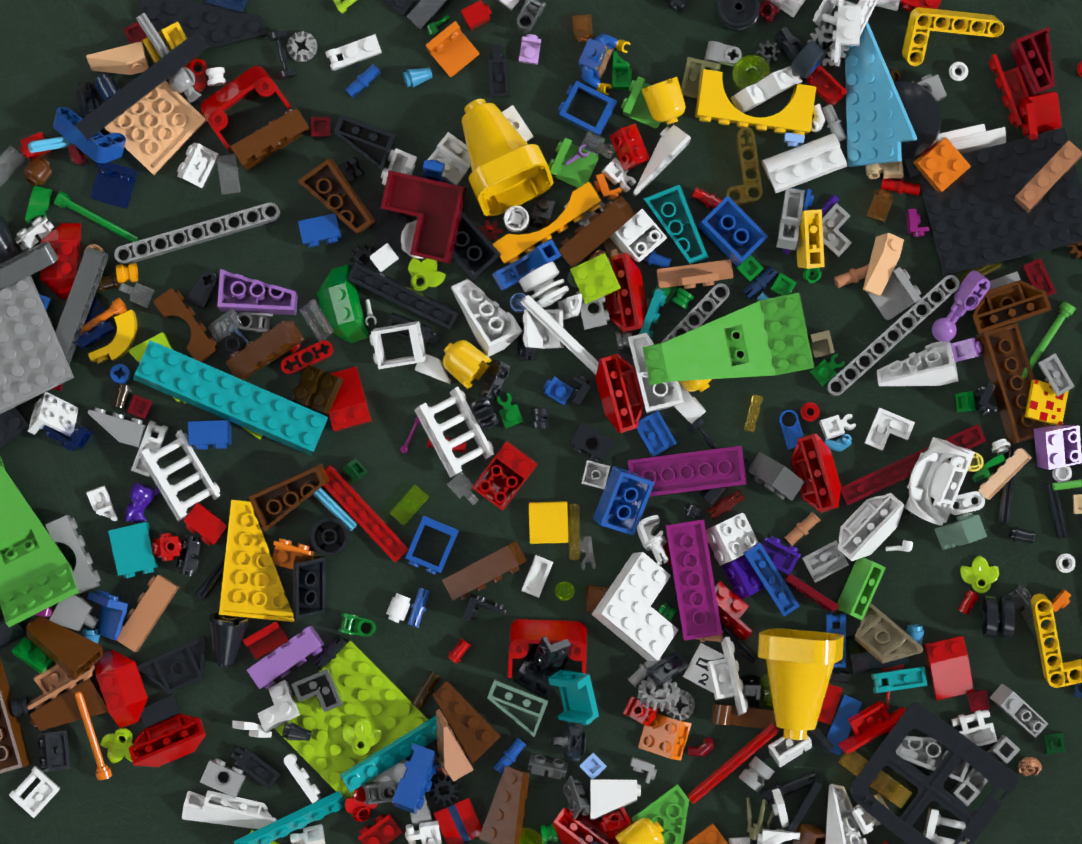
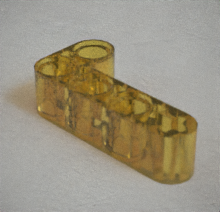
M743 127L736 135L742 185L730 187L725 195L726 198L730 192L736 191L739 194V199L733 201L737 205L755 203L761 198L763 192L755 135L751 128ZM743 133H746L750 137L747 140V146L742 148L741 146L745 145V139L741 138ZM745 151L753 154L751 160L744 159L743 153ZM747 170H753L756 177L749 179L745 173ZM756 189L758 197H750L748 190Z
M856 751L848 754L844 753L838 761L839 764L856 776L868 762L867 759ZM882 770L870 785L899 808L903 807L912 792Z

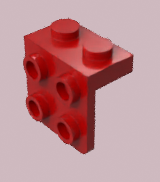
M1055 91L1020 98L1019 112L1023 122L1021 129L1023 135L1028 137L1029 140L1038 139V133L1061 127L1058 94Z

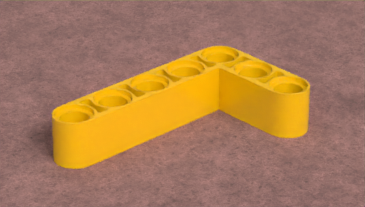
M918 7L911 11L902 56L911 66L920 65L924 60L930 31L998 37L1003 33L1004 25L993 15ZM924 15L923 20L918 22L919 17ZM942 17L941 22L936 23L937 19ZM960 19V22L954 25L955 21ZM978 21V24L972 27L973 23ZM996 23L995 27L990 29L991 25ZM920 34L919 38L914 40V37ZM916 52V55L910 58V55Z
M1044 594L1034 595L1031 599V608L1043 674L1046 681L1054 688L1082 683V659L1062 663L1051 602ZM1045 601V605L1038 608V604ZM1043 620H1049L1045 626H1041ZM1047 638H1052L1050 643L1044 644ZM1050 656H1055L1053 661L1047 662ZM1077 669L1076 674L1070 676V672ZM1053 674H1058L1056 679L1051 680Z

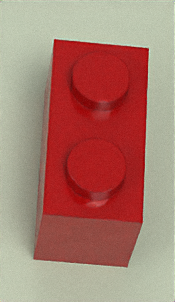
M197 503L183 520L187 524L185 527L192 533L197 531L201 534L200 539L208 545L211 543L217 544L229 526L200 503Z

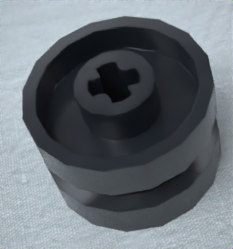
M718 0L717 8L720 22L730 31H747L759 19V0Z
M983 596L981 627L984 638H995L997 632L1001 638L1013 637L1015 608L1012 596H1001L998 601L995 596Z

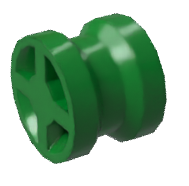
M678 287L676 296L672 297L670 301L680 308L687 310L689 302L693 301L695 297Z
M664 601L657 612L670 622L677 609L675 607L671 608Z
M552 823L550 826L540 825L543 844H547L548 841L558 842V836Z

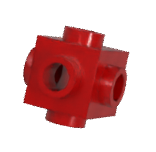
M171 533L160 534V538L152 539V551L155 558L169 561L174 560V556L180 555L181 542L178 540V536L171 537Z

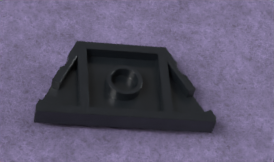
M361 200L376 221L369 227V230L378 250L388 243L395 254L399 256L403 252L401 234L408 223L405 214L381 209L382 201Z
M202 636L137 666L138 670L142 671L150 680L159 685L167 694L203 679L205 674L206 637Z

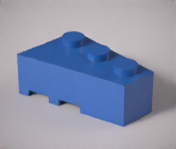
M413 743L411 749L414 750L410 761H406L405 767L407 769L403 778H400L392 802L397 808L417 814L418 809L421 810L424 805L425 799L423 797L425 792H429L432 786L431 778L433 774H437L440 764L433 750Z

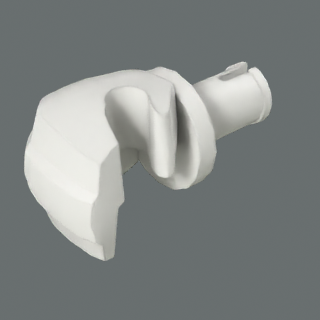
M653 515L639 521L637 533L646 551H652L657 564L662 565V560L664 564L669 561L663 548L667 541L663 536V531H660L656 536L652 535L660 524L659 516Z

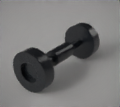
M285 30L268 34L270 42L277 41L279 49L277 51L280 63H283L284 71L277 74L279 80H286L297 76L296 69L288 70L285 48H282L281 40L288 37Z
M703 417L688 428L691 433L698 429L704 436L703 439L708 446L718 449L716 442L709 433L706 434L701 428V425L706 422Z

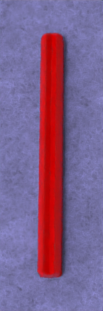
M770 724L687 795L689 801L695 804L779 732L776 725Z

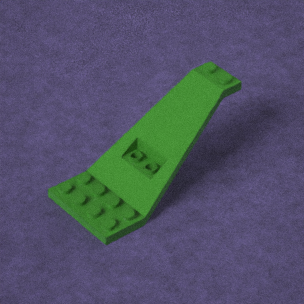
M799 292L760 300L666 342L642 347L650 385L672 381L773 376L814 368ZM734 332H738L740 334L739 339L734 338ZM738 351H742L744 353V356L742 358L738 357Z
M0 457V605L5 623L8 627H11L79 593L72 567L5 471L3 460Z

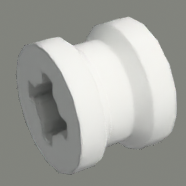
M223 67L205 70L209 79L207 81L208 86L226 84V79L223 76L225 69Z

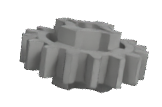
M824 24L822 29L817 27L815 29L816 33L812 32L810 34L813 39L808 40L807 43L810 41L817 43L818 40L819 46L824 48L828 42L833 41V37L829 36L828 33L833 34V30H835L834 25L831 24L828 28ZM833 42L829 48L824 49L829 57H831L832 49H835L836 42ZM841 45V58L847 56L844 51H848L849 47ZM825 57L822 61V66L827 65L828 62L830 66H833L834 61H831V58Z
M648 676L647 681L642 680L641 685L638 687V698L641 699V704L646 703V708L651 706L653 711L660 708L662 712L665 707L670 710L671 705L676 706L677 701H679L680 688L677 687V682L671 683L672 678L658 686Z

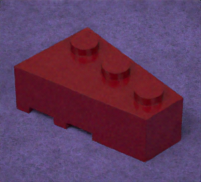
M1050 27L1016 39L1009 44L1030 96L1044 93L1055 86L1053 62H1051L1050 52L1052 48L1049 41Z

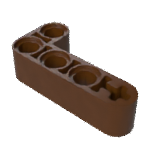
M713 703L711 723L762 729H766L772 723L776 725L774 709L748 707L746 713L738 716L736 705Z

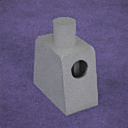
M75 594L58 603L50 621L76 631H81L84 625L95 629L99 619L90 615L94 606L80 595Z

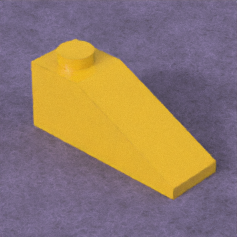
M822 209L802 211L797 242V267L799 268L825 267Z

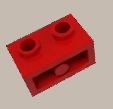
M636 124L621 128L609 136L624 171L638 167L650 160Z

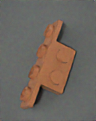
M730 259L657 269L659 288L684 285V289L695 288L696 283L710 286L714 285V281L733 278L732 262Z
M57 664L49 667L43 675L40 673L36 675L33 679L43 694L32 699L27 709H38L45 704L44 701L47 699L53 700L58 697L62 690H70L77 685L76 682L79 680L85 681L93 675L94 664L76 680H73Z

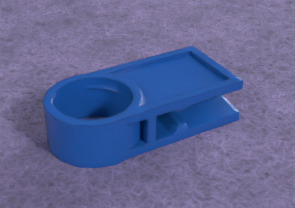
M786 410L780 414L779 423L787 450L796 448L797 440L804 436L797 413L792 410ZM786 412L792 413L796 418L795 424L791 427H787L782 423V416Z

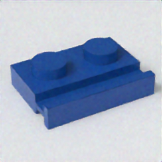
M658 410L638 421L636 429L652 457L677 444Z

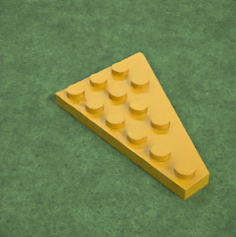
M231 499L219 615L294 622L291 607L251 501Z

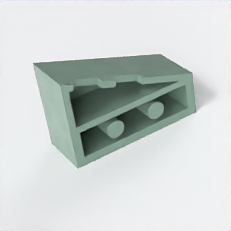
M973 513L959 515L956 517V521L935 528L942 550L953 548L956 545L969 544L987 537L980 516L973 515Z
M494 679L487 698L535 737L548 700Z

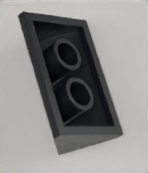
M462 212L452 258L472 280H475L489 269L502 254L467 215Z
M296 556L293 562V619L297 620L326 613V557Z
M855 635L846 637V646L853 675L910 663L908 656L882 664L855 640Z

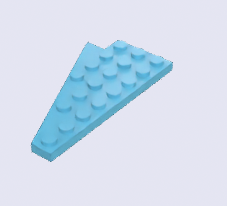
M867 21L860 35L859 46L845 45L849 47V50L845 51L847 55L845 57V79L847 90V162L849 167L902 161L901 142L917 140V136Z

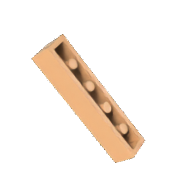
M1017 449L1014 455L1009 457L1005 461L1006 463L1000 466L997 472L992 474L988 478L989 480L980 486L978 491L986 499L990 500L1032 457L1024 449Z

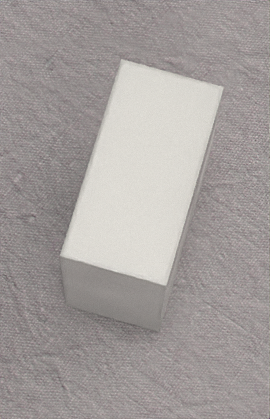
M587 460L581 484L604 489L610 466Z

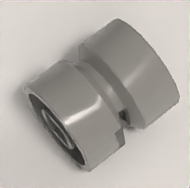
M755 756L749 763V769H744L739 778L758 793L765 785L764 780H768L775 771Z

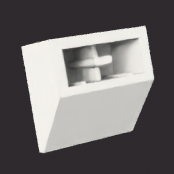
M643 209L609 237L621 252L628 253L637 262L643 260L667 239L665 234Z

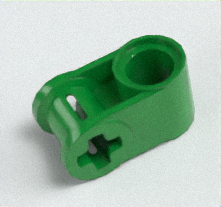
M348 613L341 614L343 618L338 632L366 637L375 633L376 624L373 620ZM365 622L371 624L372 629L369 633H365L362 630V625Z

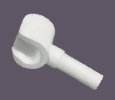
M370 299L365 300L367 309L365 323L369 326L367 320L368 318H373L376 325L377 319L372 313Z
M903 540L902 546H886V551L899 550L909 552L912 550L913 542Z

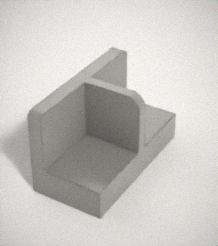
M1056 353L1038 363L1046 377L1044 380L1049 382L1056 396L1075 387Z

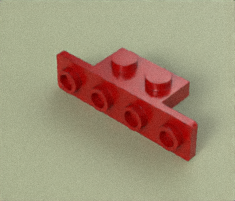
M993 54L990 57V61H988L989 67L996 74L995 83L997 88L1001 89L1003 93L1002 102L1005 108L1008 107L1010 114L1008 117L1011 125H1014L1016 129L1020 128L1022 122L1017 108L1020 106V98L1029 97L1028 90L1019 67L1003 72L997 55Z
M719 581L715 586L720 622L731 629L738 638L745 640L753 631L739 618L749 606Z
M879 701L850 717L848 722L854 735L838 743L840 749L845 754L852 753L862 745L872 742L878 736L888 733L905 712L906 708L901 707L888 715L884 703Z

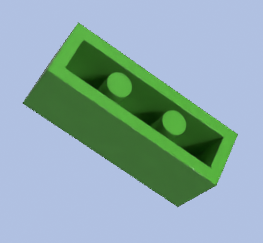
M866 558L857 559L837 602L839 605L837 610L863 620L886 567Z

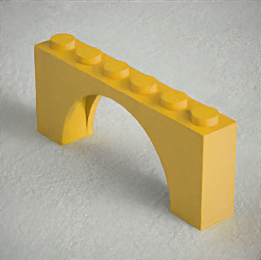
M706 69L701 71L695 117L700 118L699 121L711 122V120H716L721 125L735 123L740 128L754 126L759 131L774 129V132L779 134H785L786 131L800 135L810 133L816 93L815 86L797 84L794 86L788 104L782 111L769 117L759 118L746 115L731 104L723 88V72Z

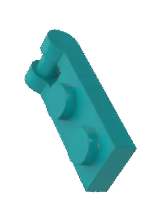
M662 288L655 290L640 334L647 333L650 339L653 337L652 326L657 324L660 317L658 313L659 307H663L667 298L664 295L666 290Z
M925 666L871 673L875 685L873 687L874 693L927 686ZM886 678V679H887V685H883V686H882V680H881V679Z

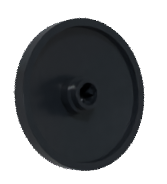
M908 81L894 82L917 136L915 141L901 142V158H911L925 152L938 138L942 125L941 109L934 95L922 85Z

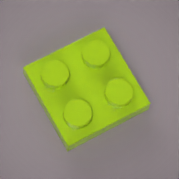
M605 253L570 269L586 305L621 289Z

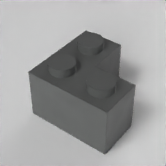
M761 452L758 453L747 470L753 475L752 480L760 485L764 482V487L774 492L782 500L786 497L792 501L804 484V481L787 467Z
M329 668L291 684L298 702L317 695L324 712L344 704Z

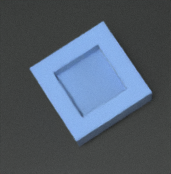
M785 133L783 143H788V147H799V145H803L805 135Z
M594 753L579 765L592 780L607 767Z

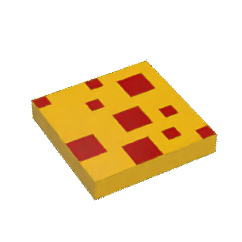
M1035 379L1032 380L1025 417L1054 426L1062 425L1069 390L1056 396L1049 383Z

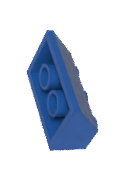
M729 196L697 225L737 267L768 237Z
M613 466L593 519L601 526L634 536L655 482L629 470Z

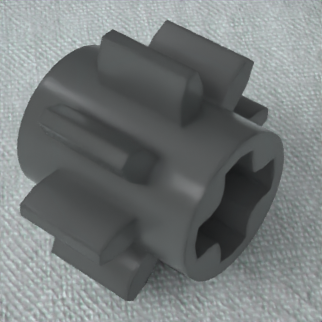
M767 40L765 45L759 44L761 51H756V55L761 57L759 62L764 60L769 65L770 60L777 61V58L774 56L780 53L779 50L775 49L777 43L772 45ZM770 49L772 51L771 55H764L765 50L768 51Z

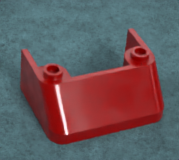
M261 66L251 67L205 99L200 106L201 113L230 153L233 150L220 131L228 124V117L224 111L256 90L263 97H269L276 92L288 110L292 109L276 84Z
M517 619L512 622L509 638L508 678H512L513 658L520 659L525 657L528 653L529 643L539 644L544 636L547 637L550 644L568 639L571 644L568 656L572 660L582 661L581 673L586 674L587 628L582 622Z

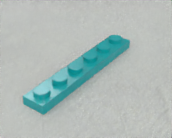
M436 716L340 774L350 792L354 791L412 755L414 752L411 749L413 743L425 747L436 740Z
M340 791L333 793L235 840L234 844H270L272 841L285 837L296 829H302L315 820H321L324 816L341 810L345 806L344 799Z

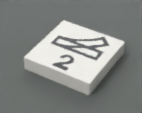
M700 643L683 677L714 693L707 663L709 661L725 659L724 655Z

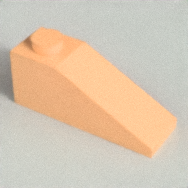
M142 41L86 55L92 71L133 75L144 72L149 68L147 54Z
M890 233L875 238L863 290L878 297L881 296L900 258L904 239Z

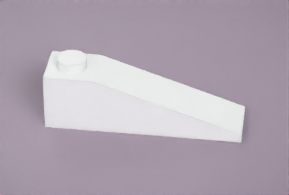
M675 125L671 128L667 126L660 133L662 137L633 193L635 197L689 144L691 137Z
M469 279L451 286L486 356L489 357L504 350L522 333V329L513 315L501 309L497 302L489 299L485 292Z
M643 333L628 337L646 412L650 413L684 403L678 381L650 385L642 348L654 345L648 334Z
M950 341L931 343L925 346V350L917 354L913 352L909 354V358L903 361L897 360L877 370L879 386H941L959 381Z
M829 785L826 844H868L866 839H862L859 826L851 813L853 807L844 786Z

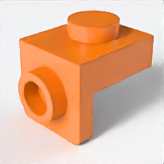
M604 173L596 175L594 185L596 191L601 192L603 199L608 198V201L618 198V194L622 192L621 188L609 191Z
M1062 590L1051 602L1053 612H1057L1060 607L1063 609L1070 602L1069 597L1071 596L1069 592ZM1042 601L1040 604L1042 607L1045 605V601Z

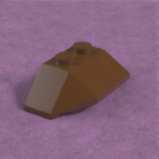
M1018 280L988 290L977 305L972 317L978 334L1050 311L1052 308L1046 291Z

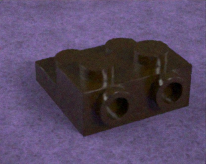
M308 365L301 373L302 380L299 386L294 389L293 400L329 414L343 379Z

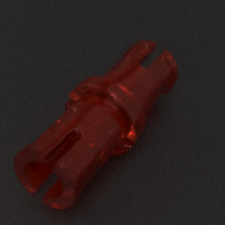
M738 489L730 496L721 498L719 503L707 509L709 514L716 511L711 515V518L714 520L725 511H731L733 506L745 500L743 494L739 496L742 492Z

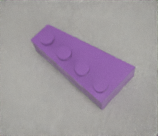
M220 269L217 305L220 311L296 315L298 299L296 291L266 284L256 279L253 280Z
M308 626L303 632L297 634L270 655H267L247 669V672L259 689L263 687L268 689L275 684L274 679L278 676L284 678L291 673V667L294 665L299 667L307 662L305 658L310 654L314 657L323 650L321 647L325 644L313 626Z

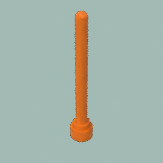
M120 298L114 300L112 305H110L111 308L83 326L80 336L112 315L126 312L127 307Z
M76 692L75 698L97 764V771L95 772L97 780L108 779L112 776L111 769L104 763L83 694Z

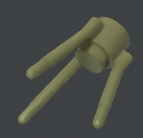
M747 797V832L750 833V839L757 840L758 833H761L762 829L770 828L774 812L772 810L766 826L762 824L766 800L763 799L758 823H753L752 826L750 798Z

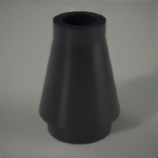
M292 721L290 723L286 722L282 737L286 738V740L309 742L312 730H308Z

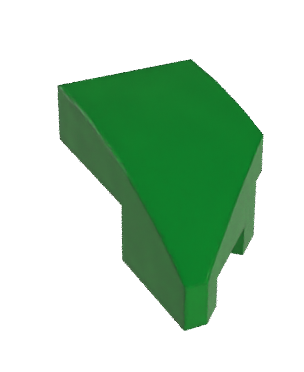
M613 51L612 90H629L632 75L630 64L627 61L625 62L616 51Z
M34 186L26 212L25 223H30L32 219L40 215L41 217L46 215L45 211L49 208L53 190Z
M1003 453L984 464L973 475V482L975 483L991 476L988 468L1006 461Z

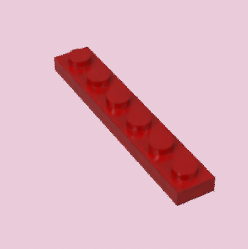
M330 465L325 470L330 481L324 487L394 562H397L409 548L338 471Z

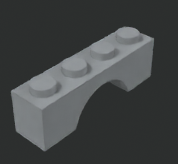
M66 515L45 524L54 542L68 545L75 553L76 566L73 574L79 593L76 595L100 586V576L97 570L94 571L91 566L93 560L91 555L84 550L85 542L83 537L77 534L76 528L78 526L75 519L71 518L70 515Z
M1002 735L987 753L1003 765H1006L1020 749L1010 739ZM972 767L966 773L964 781H959L950 792L968 806L981 793L988 780Z

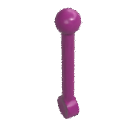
M418 416L415 418V424L405 445L400 449L402 453L408 452V445L418 424L421 423Z

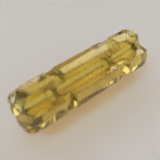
M752 396V405H750L746 420L748 421L745 423V431H755V422H757L761 408L759 406L762 404V396Z

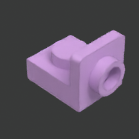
M527 34L526 37L522 36L519 62L538 65L541 39H538V36Z

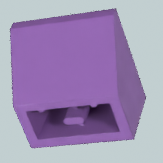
M1079 425L1046 426L1034 429L1037 467L1051 470L1082 463Z

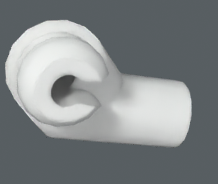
M820 104L815 105L813 108L812 132L820 131L826 121Z

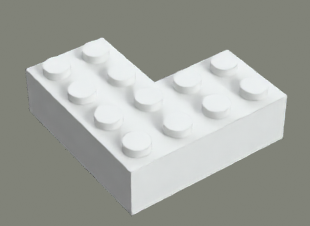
M638 552L631 555L592 615L647 661H658L678 631L674 625L651 607L671 575L644 552Z

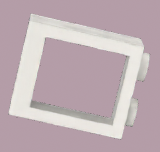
M419 321L375 328L371 331L369 338L371 345L374 346L375 353L373 358L375 364H378V369L420 363L427 358ZM409 329L414 356L386 360L381 334Z

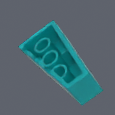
M680 185L644 199L690 264L709 258Z

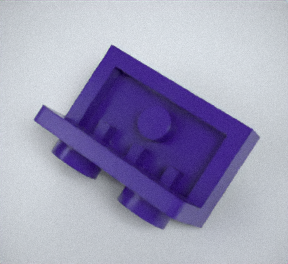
M772 535L770 538L765 537L761 545L776 569L790 574L798 558L801 556V554L797 553L799 549L789 544L787 547L780 544L781 540Z
M745 555L723 566L726 577L730 580L736 595L740 599H745L764 588Z

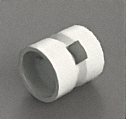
M521 206L510 207L504 216L506 228L512 233L525 231L529 225L528 212Z

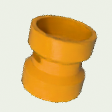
M130 263L128 267L123 264L116 265L118 283H125L128 279L131 282H138L136 263Z

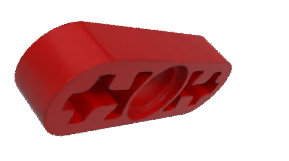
M326 340L320 341L283 359L281 369L286 374H295L307 368L308 365L312 366L330 357L333 354V346ZM322 344L330 347L327 350V354L321 352L318 354L320 358L316 359V354L312 351L313 348L319 351L322 349ZM305 352H310L313 356L312 361L309 363L302 361V355ZM296 356H298L299 362L303 365L299 367V364L294 365V370L292 371L285 369L287 361L291 363L297 361L295 359Z

